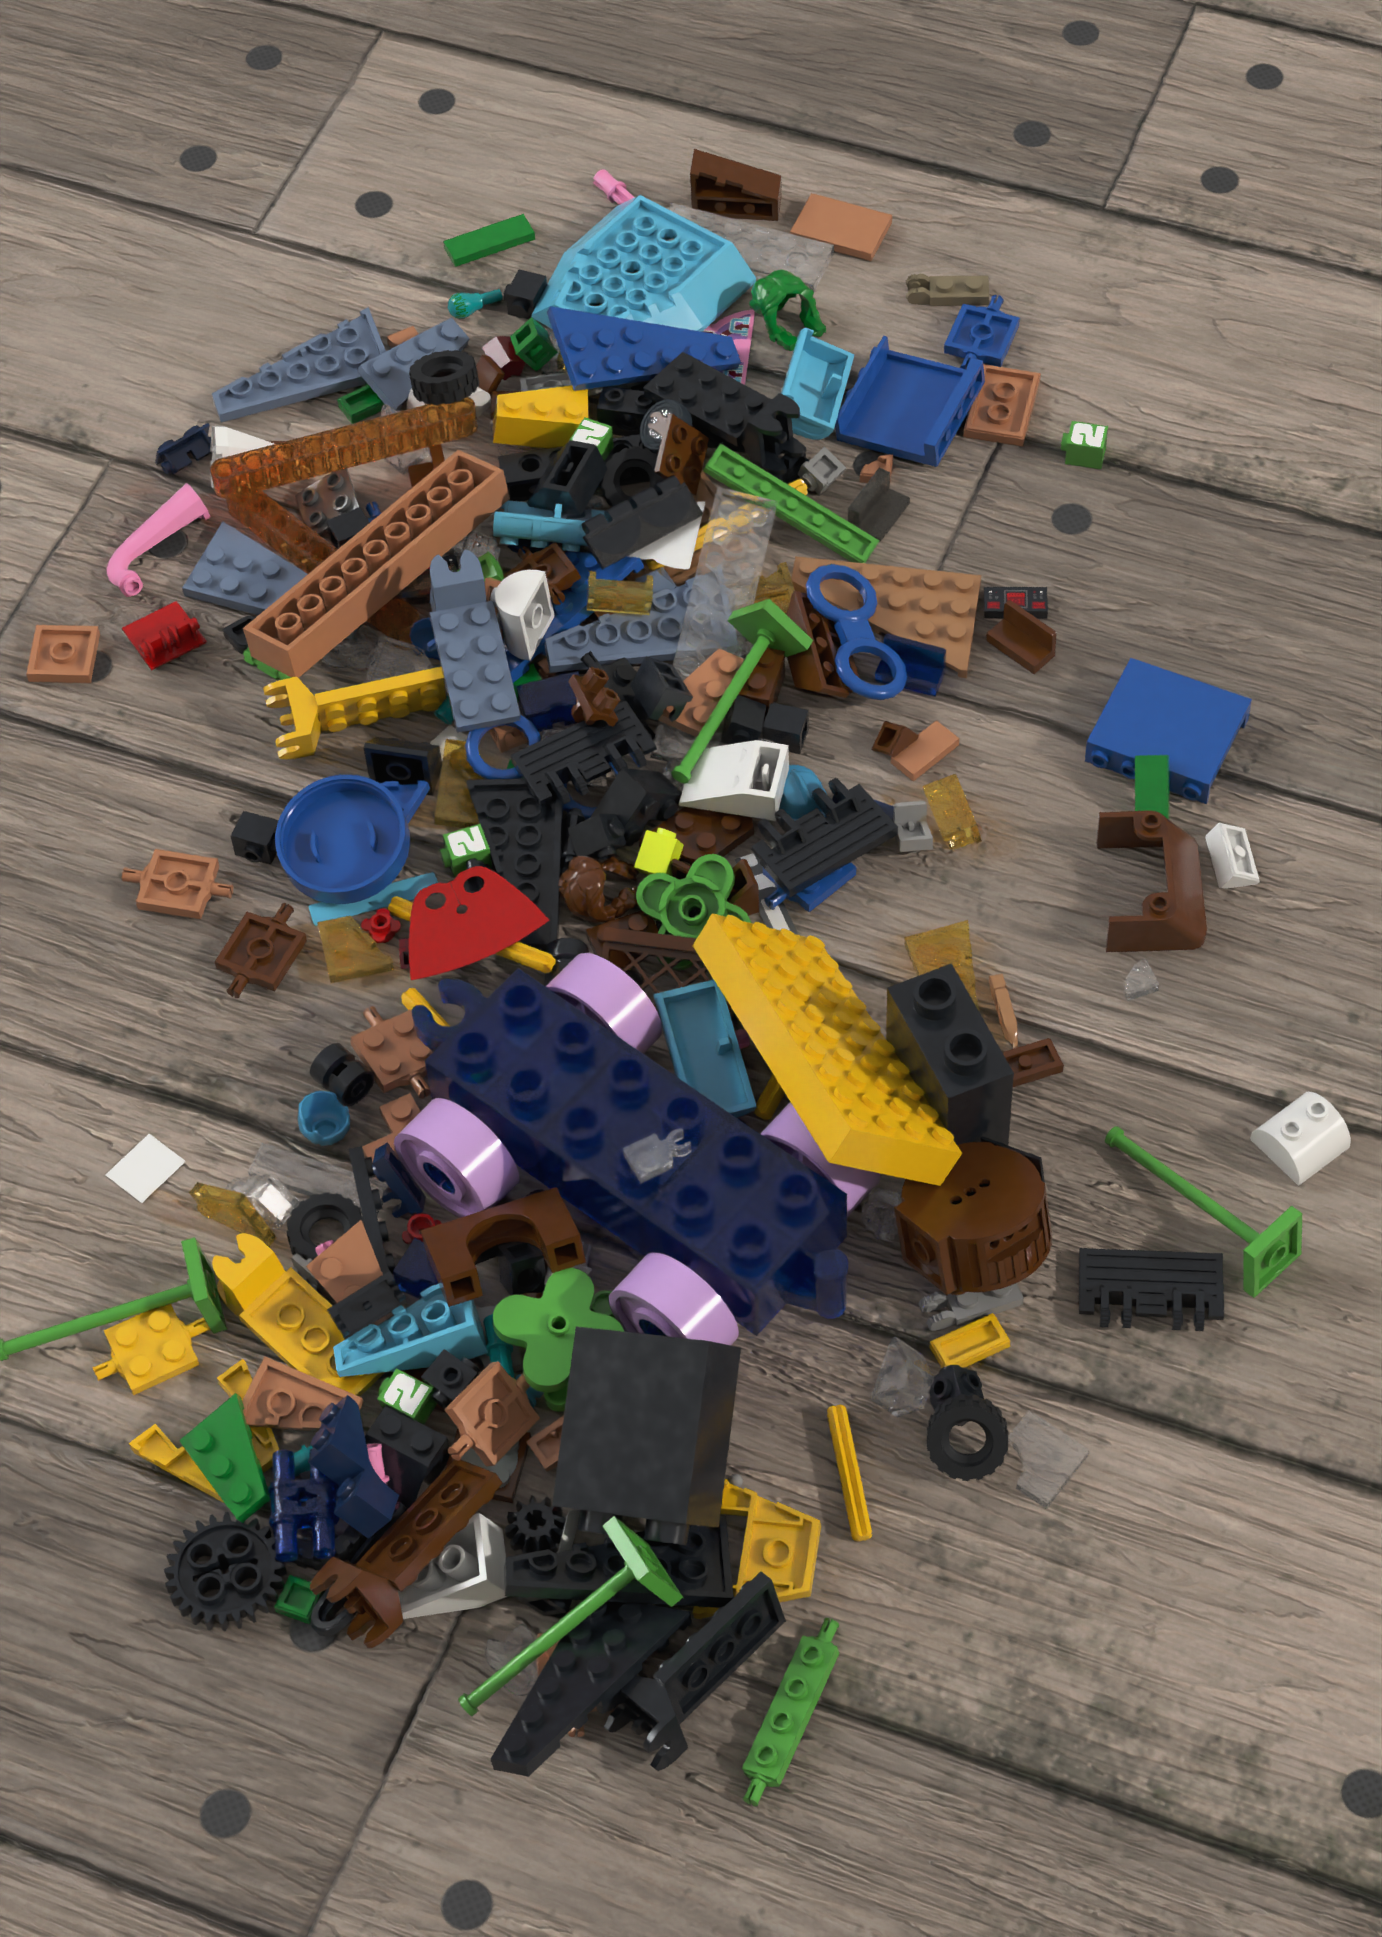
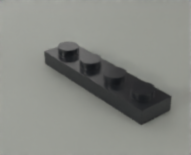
M362 1146L350 1148L348 1151L366 1233L382 1273L390 1271L392 1275L397 1274L393 1254L385 1255L383 1243L390 1241L386 1222H378L376 1214L377 1210L383 1209L379 1189L371 1190L369 1179L376 1177L372 1169V1157L364 1158Z

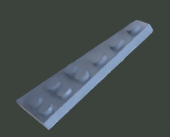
M369 307L360 311L358 318L350 322L346 319L337 324L338 329L329 334L320 333L282 354L283 359L273 365L269 363L259 367L260 372L249 378L241 377L212 393L220 422H226L367 384L358 373L359 366L386 352Z
M222 521L182 589L186 597L260 615L308 574ZM358 628L346 638L353 639Z
M721 566L712 569L710 574L698 579L697 577L688 579L684 585L672 590L664 589L628 604L619 612L599 616L595 622L585 626L578 625L546 638L544 646L549 672L588 669L580 659L590 651L601 665H611L624 657L630 664L642 663L646 656L659 661L711 656L719 648L731 654L737 653L738 644L735 630L727 621L731 612Z

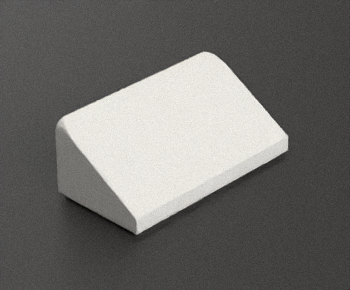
M1218 823L1207 833L1206 842L1219 888L1228 889L1257 885L1260 880L1245 828Z

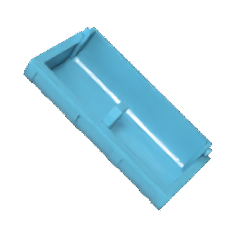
M803 328L798 334L781 394L794 400L800 408V417L791 418L793 433L808 439L819 440L828 437L835 428L855 354L812 336L813 330Z
M508 500L501 507V509H504V512H494L493 536L500 537L501 544L518 545L519 539L531 540V547L546 548L550 545V542L562 543V550L580 552L581 545L587 546L583 539L586 534L582 529V523L585 521L561 518L562 504H556L555 511L529 507L527 502ZM591 509L592 518L600 513L605 516V511Z
M714 979L653 994L690 1126H708L739 1118L754 1111L757 1106L727 1002Z

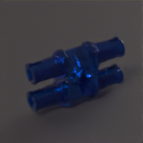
M290 1450L274 1452L272 1455L273 1482L268 1487V1494L271 1497L269 1525L275 1531L276 1559L281 1562H290L298 1558L297 1529L312 1528L314 1557L326 1559L335 1556V1525L338 1524L340 1519L334 1514L338 1484L311 1464L310 1479L295 1480L294 1453ZM307 1501L306 1506L301 1507V1502Z

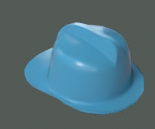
M789 765L779 810L784 809L794 821L816 808L825 817L824 812L815 803L812 791L817 788H821L825 793L826 791L812 770L804 766Z

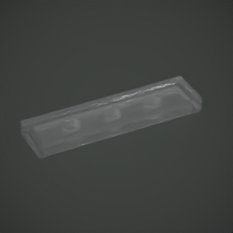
M265 1143L261 1144L248 1169V1174L251 1178L307 1196L320 1195L324 1192L341 1194L342 1197L351 1199L353 1204L358 1206L361 1211L352 1171ZM370 1178L371 1190L379 1189L383 1205V1192L389 1186L386 1182L382 1183L377 1179Z

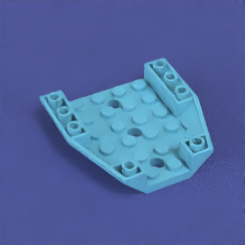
M639 195L615 207L564 252L532 313V318L552 329L547 315L549 307L552 306L702 332L756 282V277L732 242Z

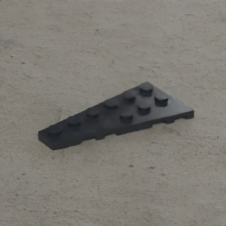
M522 778L466 780L479 823L490 848L496 873L526 895L550 920L521 939L520 943L546 952L548 943L559 939L560 891L558 883L561 877L564 805L553 790L550 791L553 799L540 805Z
M726 1516L720 1517L719 1528L691 1525L689 1545L645 1540V1531L636 1532L639 1537L649 1544L683 1596L675 1605L721 1608L734 1598ZM605 1538L604 1544L590 1547L587 1546L586 1542L573 1544L572 1550L554 1553L547 1549L506 1557L504 1565L505 1596L585 1600L624 1568L625 1560L610 1538ZM633 1579L607 1601L668 1605L636 1579Z
M605 1602L558 1642L490 1758L493 1769L529 1777L561 1747L560 1740L573 1727L579 1730L588 1721L587 1714L597 1705L603 1707L643 1669L642 1663L654 1651L660 1653L670 1644L668 1638L678 1629L684 1631L692 1623L690 1611L643 1603Z

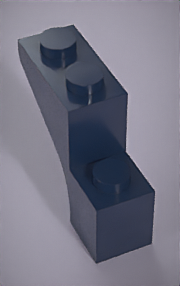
M347 1395L336 1405L334 1403L329 1404L319 1418V1421L322 1422L320 1430L314 1435L310 1443L313 1449L308 1463L340 1486L336 1493L339 1499L334 1514L365 1537L370 1538L391 1521L399 1494L389 1488L373 1469L368 1455L359 1406L354 1399Z

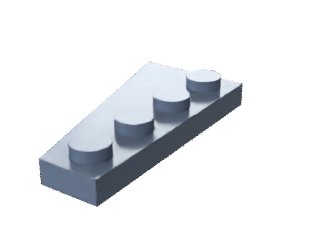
M451 317L364 362L359 366L358 373L395 415L408 400L412 388L409 376L410 366L416 360L434 352H442L444 350H458L461 352L468 345L470 338Z

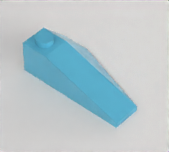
M439 1284L427 1288L420 1293L422 1298L405 1309L402 1305L391 1311L393 1314L391 1318L378 1326L369 1324L333 1347L339 1377L395 1371L396 1368L399 1370L430 1367L444 1349L459 1360L463 1357L472 1359L488 1353L483 1327L474 1300L448 1307Z

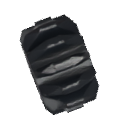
M533 1495L529 1498L530 1504L528 1505L517 1501V1512H508L507 1522L509 1525L505 1527L506 1537L511 1539V1548L514 1551L522 1549V1554L547 1549L557 1553V1544L561 1542L567 1519L562 1516V1507L551 1506V1499L548 1496L541 1503H537Z

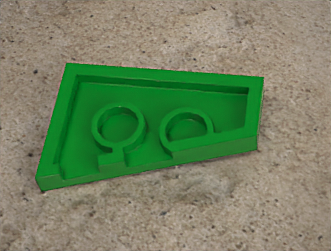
M235 1393L179 1441L235 1518L243 1523L271 1498L260 1460L256 1457L251 1439H253L250 1426L247 1425L242 1399Z

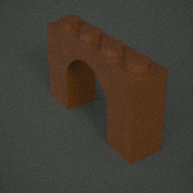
M557 1187L421 1230L427 1258L448 1307L483 1296L477 1268L474 1263L483 1252L502 1243L526 1242L536 1246L541 1250L552 1273L586 1263L580 1233Z

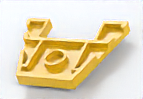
M241 1359L218 1376L217 1381L229 1397L236 1393L243 1400L252 1382V1378L244 1359ZM156 1424L129 1443L134 1454L224 1503L185 1448L182 1446L177 1449ZM250 1426L253 1439H251L264 1473L273 1466L272 1463L282 1459L281 1452L271 1428Z
M725 1479L720 1514L748 1517L737 1584L733 1585L734 1597L746 1582L751 1581L760 1572H763L772 1579L779 1602L810 1597L821 1532L820 1520L782 1503L771 1502L758 1496L756 1492L747 1488H739L730 1484L729 1480ZM694 1606L693 1615L696 1619L712 1617L719 1608Z

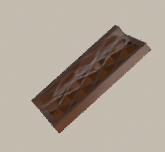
M604 927L602 958L609 961L611 951L624 952L632 963L622 969V971L628 973L636 967L646 980L639 986L642 990L650 986L655 994L659 993L653 982L668 971L679 984L677 988L690 985L700 976H703L706 981L710 980L705 974L708 971L706 966L701 969L697 962H703L693 947L696 938ZM630 953L640 954L641 956L635 960ZM649 956H655L661 960L665 967L651 978H648L638 964ZM664 958H670L675 960L667 964ZM682 960L691 961L698 972L682 983L672 968ZM726 1000L727 1006H728V1009H729V1013H730V1011H731V1006L729 1005L728 1001Z

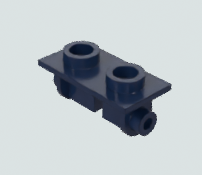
M209 423L202 427L198 425L193 426L184 433L182 438L176 441L171 439L160 445L156 454V465L164 462L161 464V467L165 474H176L192 464L187 455L191 452L196 461L211 454V437H208Z

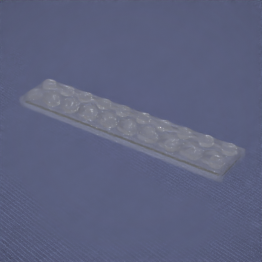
M717 487L673 663L674 668L683 681L719 648L741 657L745 637L727 620L733 611L754 604L778 501ZM727 714L706 748L720 746ZM659 721L654 739L657 750L651 752L650 758L680 765L697 737Z

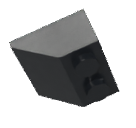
M375 737L365 742L363 748L369 779L378 783L398 781L400 785H416L418 781L424 780L430 786L427 795H434L442 768L440 747L438 745Z
M387 1405L365 1435L366 1444L381 1443L385 1475H388L390 1479L386 1484L399 1494L397 1504L402 1502L407 1509L441 1474L447 1465L450 1455L448 1453V1448H450L448 1437Z

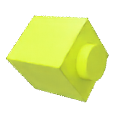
M658 828L657 832L646 830L634 868L646 875L665 873L672 876L671 861L674 858L679 860L684 845L678 839H675L677 834L662 828Z

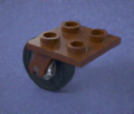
M662 400L653 405L644 416L640 427V438L647 449L658 454L654 472L664 479L675 475L680 484L685 482L692 496L697 494L709 438L692 427V417L685 406L674 400Z

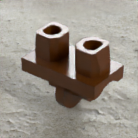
M590 667L584 677L573 674L568 682L577 698L576 704L571 710V715L575 722L579 723L585 720L587 725H593L596 720H604L609 726L614 727L619 720L614 709L621 700L615 691L604 687L609 680L604 670Z

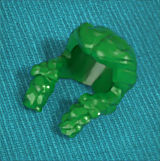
M781 269L773 271L768 276L760 278L754 283L751 290L752 300H750L749 306L756 313L763 315L766 323L765 326L772 342L777 341V344L783 346L785 350L794 351L797 337L786 331L782 326H778L776 316L777 312L782 310L788 300L796 297L797 294L801 298L799 317L804 327L813 330L812 336L821 337L826 333V326L822 323L816 308V300L813 297L814 292L805 285L801 278Z

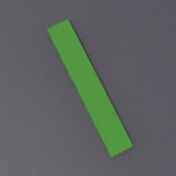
M721 443L704 468L703 472L850 562L866 563L879 542L878 539Z

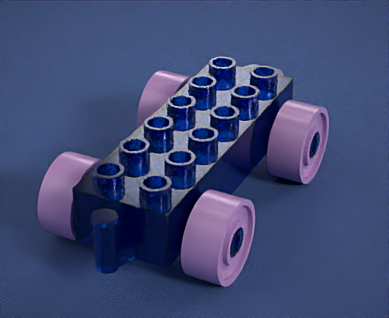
M580 953L546 987L518 968L488 998L483 997L477 988L460 979H443L438 983L440 1000L443 1004L458 1005L465 1012L462 1021L450 1027L437 1024L427 1007L423 1005L413 1007L411 1014L416 1035L433 1051L425 1060L432 1101L395 1137L394 1146L400 1161L415 1182L447 1211L461 1218L495 1207L518 1184L519 1172L516 1165L548 1188L557 1187L562 1198L645 1256L609 1295L611 1311L616 1320L622 1325L624 1332L705 1340L732 1345L739 1335L737 1323L758 1336L786 1304L816 1311L820 1316L828 1319L837 1318L844 1313L847 1305L849 1262L847 1256L838 1250L837 1247L847 1238L848 1216L878 1185L881 1177L880 1173L829 1163L791 1102L759 1134L644 1055L660 1038L662 1023L656 1008L645 992L616 965L598 955Z

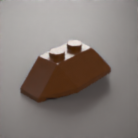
M794 591L791 595L787 616L813 640L808 650L787 657L794 685L805 690L847 698L853 691L842 682L836 672L835 657L838 648L842 645L834 627L835 622L825 618L814 609L807 597V593ZM853 655L849 657L850 667L854 674L859 677Z

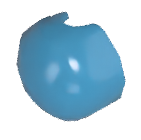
M315 1091L306 1095L299 1103L297 1120L300 1132L315 1145H332L342 1140L349 1131L350 1114L348 1106L344 1107L338 1101L335 1093Z

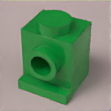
M532 317L510 336L516 355L536 372L558 353L557 349L552 345L548 331Z

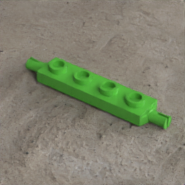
M824 1618L817 1637L802 1635L743 1764L742 1770L751 1780L743 1797V1801L749 1805L752 1803L753 1806H758L765 1787H780L840 1653L838 1647L831 1643L839 1627V1623L833 1619L830 1621L829 1618Z

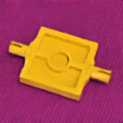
M171 1304L143 1312L103 1330L111 1347L112 1359L92 1367L98 1381L118 1372L127 1381L132 1394L136 1395L199 1366L198 1359L192 1348L191 1338L211 1329L204 1317L185 1325L177 1317Z

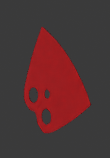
M482 866L469 868L460 872L453 881L435 883L417 893L410 917L411 980L426 978L480 961L520 941L550 920L526 895L496 872ZM474 876L481 877L484 880L481 890L474 893L465 891L464 883L467 879ZM434 893L444 894L446 901L442 907L438 909L427 908L425 902L430 895ZM460 905L468 907L467 912L463 914H458L456 909Z

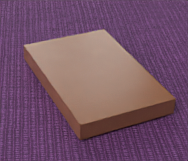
M811 193L790 231V239L872 261L892 224V215Z
M983 364L985 383L968 412L963 437L1023 447L1040 384L1041 373Z

